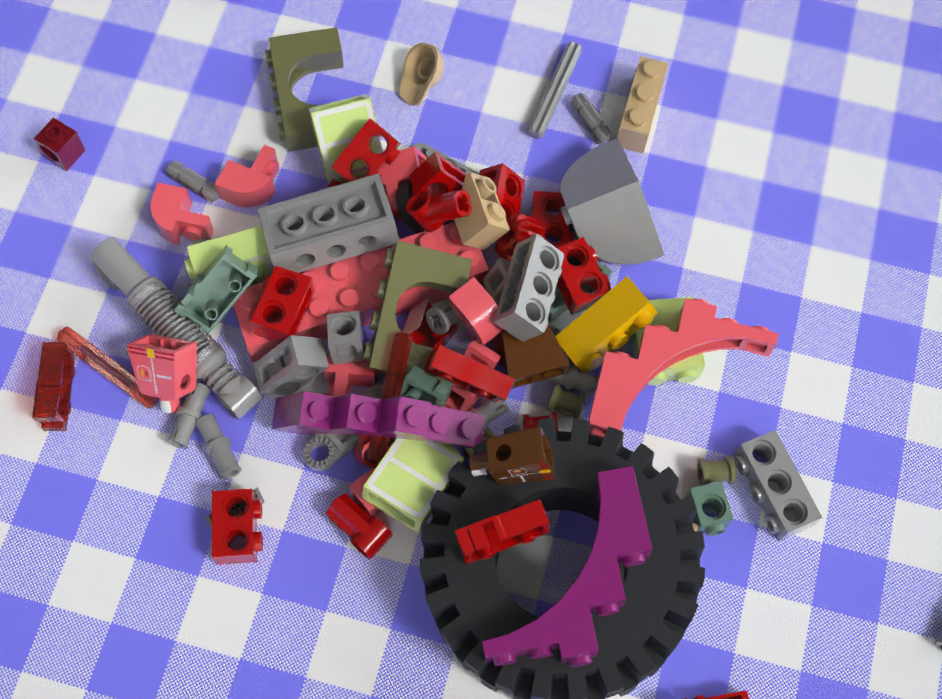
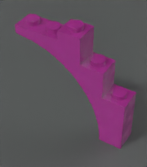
M302 391L276 398L271 430L299 435L352 434L390 437L473 449L482 441L485 415L431 405V402L401 396L382 400L356 394L333 397Z
M633 466L598 472L596 481L599 501L598 531L591 555L578 579L562 599L537 620L510 634L483 641L486 662L493 661L494 666H503L515 663V657L530 654L531 659H541L552 656V650L558 649L561 663L570 662V667H580L591 664L592 657L598 656L599 648L591 612L597 611L598 616L618 613L619 607H623L626 601L618 563L623 562L625 567L637 566L645 563V558H649L652 552L651 540Z

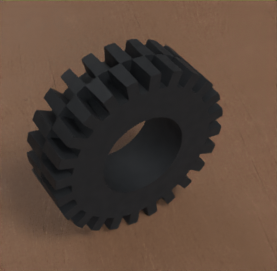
M554 418L538 420L537 427L542 428L552 447L555 480L499 485L491 474L473 476L470 465L466 467L458 461L448 472L449 488L445 493L438 489L435 492L430 503L433 517L430 524H423L421 534L424 556L423 559H420V572L425 585L427 604L441 637L452 649L458 662L467 671L470 669L479 676L482 684L494 692H497L499 689L512 695L513 699H606L617 694L622 697L633 691L648 676L652 677L662 667L666 659L679 644L698 607L696 603L697 597L705 578V567H700V557L705 548L702 531H694L692 525L696 509L690 496L680 499L677 495L676 489L679 478L669 466L660 473L652 466L654 452L649 447L640 443L634 452L623 447L624 432L608 427L604 438L590 435V421L573 419L572 430L567 432L555 430ZM519 424L504 429V435L521 431ZM487 439L473 447V455L488 453ZM633 466L651 540L652 552L649 558H645V563L632 567L624 566L623 587L626 601L623 607H619V612L608 616H598L597 612L592 615L599 648L598 656L592 657L591 664L580 667H570V662L561 663L558 649L552 650V656L541 659H531L530 654L515 657V663L503 666H494L493 661L486 662L483 641L510 634L537 620L539 617L520 607L505 591L496 571L500 552L495 553V556L489 559H480L466 565L455 530L489 517L500 515L539 499L545 511H574L598 522L599 501L596 484L598 472Z

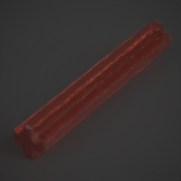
M65 327L57 333L56 340L58 343L144 407L151 409L158 404V397L143 395L139 391L134 374L72 328Z
M397 332L394 336L380 396L382 400L400 396L413 336L410 334ZM371 436L367 459L381 462L387 453L390 437Z

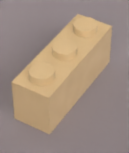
M640 56L617 137L623 149L644 154L669 63Z

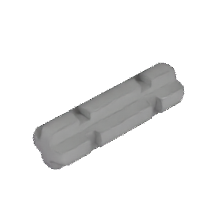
M584 93L575 95L572 98L571 105L576 112H580L579 117L590 133H594L593 137L597 143L604 144L611 139V130L607 125H603V119L594 106L588 104L590 101Z
M179 161L171 162L166 170L169 177L176 181L181 180L180 183L199 195L204 194L203 197L210 202L217 200L219 196L215 183L207 182V178L190 168H184L185 165Z

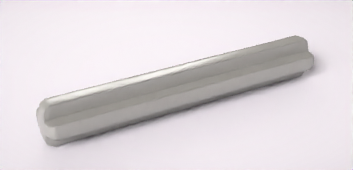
M573 41L567 43L529 126L528 133L530 136L537 139L544 136L581 54L582 47L580 44H576Z

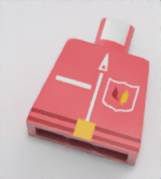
M148 334L127 344L139 391L143 395L158 397L161 412H177L178 407H180L179 398L194 391L196 388V342Z

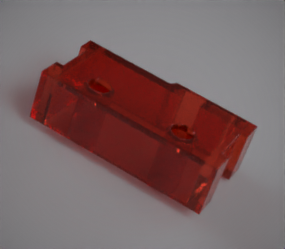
M42 342L32 418L35 421H39L43 431H67L68 417L71 413L72 382L75 377V355L73 352H69L66 342Z

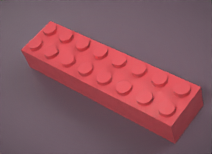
M455 222L443 225L433 232L424 231L399 239L402 242L473 259L468 281L474 277L480 284H483L482 280L489 272L481 249L463 245ZM394 245L300 272V274L312 277L315 292L296 336L327 339V314L343 311H359L363 327L370 325L373 310L379 311L381 299L376 298L380 279L385 280L388 268L383 267L387 248L392 249ZM263 283L247 287L233 304L252 363L257 362L280 344L279 342L255 335L249 321L252 306L254 303H259L263 295L261 292ZM429 287L411 288L400 296L396 306V316L410 312L411 308L428 297V303L434 304L447 300L453 293ZM285 288L282 289L279 293L286 295L291 293L294 289ZM271 316L267 322L275 323L281 319V316Z

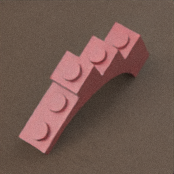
M686 298L680 310L676 332L670 331L668 327L663 325L645 326L636 359L631 358L629 354L614 351L611 353L606 351L588 419L590 421V435L604 438L608 427L621 431L628 409L637 395L652 379L675 363L702 353L739 349L769 357L777 345L779 333L771 332L763 326L751 327L739 324L731 318H715L717 306L711 305L703 299Z

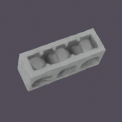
M535 234L516 244L499 301V307L494 318L495 324L522 342L539 336L546 330L551 304L555 299L557 281L562 273L561 266L565 254L540 235Z
M776 430L742 443L734 453L736 468L741 475L745 474L750 484L749 491L752 499L756 504L761 505L765 513V523L772 534H776L779 541L815 526L823 518ZM752 453H761L765 457L766 463L756 461ZM768 481L778 483L781 492L771 490L768 486ZM783 510L792 511L796 516L797 522L787 520Z

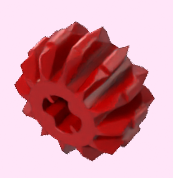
M513 213L510 218H506L510 230L495 241L497 244L494 247V251L498 253V258L511 261L517 243L535 234L542 236L544 228L540 226L539 221L528 214Z

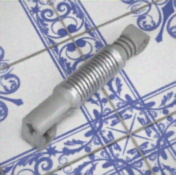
M110 237L104 240L92 251L90 258L98 274L112 290L116 291L119 289L127 297V304L137 316H141L140 320L144 321V324L148 325V328L152 329L153 333L159 336L196 342L197 379L207 382V386L212 388L215 394L218 393L217 397L237 420L263 399L253 383L244 375H239V372L233 369L234 366L228 363L226 352L215 339H212L211 335L199 329L200 325L196 322L193 323V320L189 319L186 315L182 317L174 312V307L177 303L174 300H178L174 298L175 295L171 294V291L167 290V287L157 277H150L147 271L140 266L116 238Z

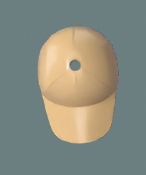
M423 42L415 44L409 49L404 61L399 94L404 101L413 106L420 105L429 89L436 86L443 76V56L440 50L433 44L430 45Z

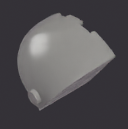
M618 138L592 149L571 165L561 181L560 191L566 206L560 209L566 224L573 223L579 239L584 237L588 246L591 245L594 248L598 258L615 264L630 265L647 262L665 255L639 180Z

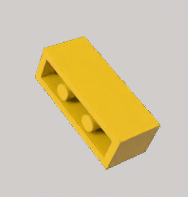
M626 276L555 337L573 363L580 370L587 373L602 364L606 351L612 352L622 348L628 342L630 336L639 329L649 325L653 321L654 316L658 314V311L630 278Z

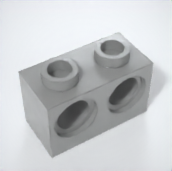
M290 335L253 364L260 393L279 395L295 393L329 368L321 338Z

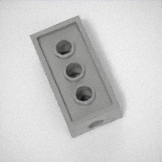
M379 174L257 209L268 253L274 268L278 266L300 273L389 247L399 241L395 220Z

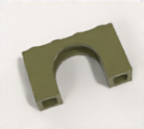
M337 27L269 37L270 49L265 50L268 68L274 67V73L269 74L272 92L278 91L279 98H274L273 102L276 116L282 115L283 123H277L280 141L286 140L288 152L318 147L308 108L319 105L300 101L293 95L292 90L295 84L305 75L344 68Z
M397 241L392 249L387 248L383 267L388 268L385 280L380 279L376 298L381 299L379 311L373 310L369 329L374 330L372 342H366L362 361L367 362L365 370L405 379L414 366L423 369L432 348L417 345L402 334L396 321L397 302L403 292L414 287H429L454 293L468 282L473 259L402 241ZM424 371L425 374L430 375L440 381L442 380V378L433 375L427 371Z

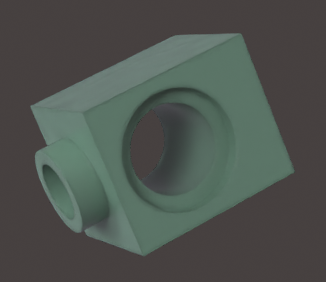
M722 481L690 488L684 498L690 496L696 509L692 523L699 525L697 531L705 532L706 536L724 533L726 531L725 528L732 522L733 516ZM702 506H712L716 510L717 517L707 516L703 512Z

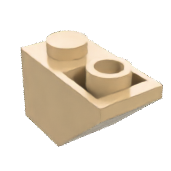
M469 172L465 177L462 190L469 194L472 210L469 216L454 219L463 245L485 250L510 229L505 218V210L501 206L496 194L494 182L491 178Z

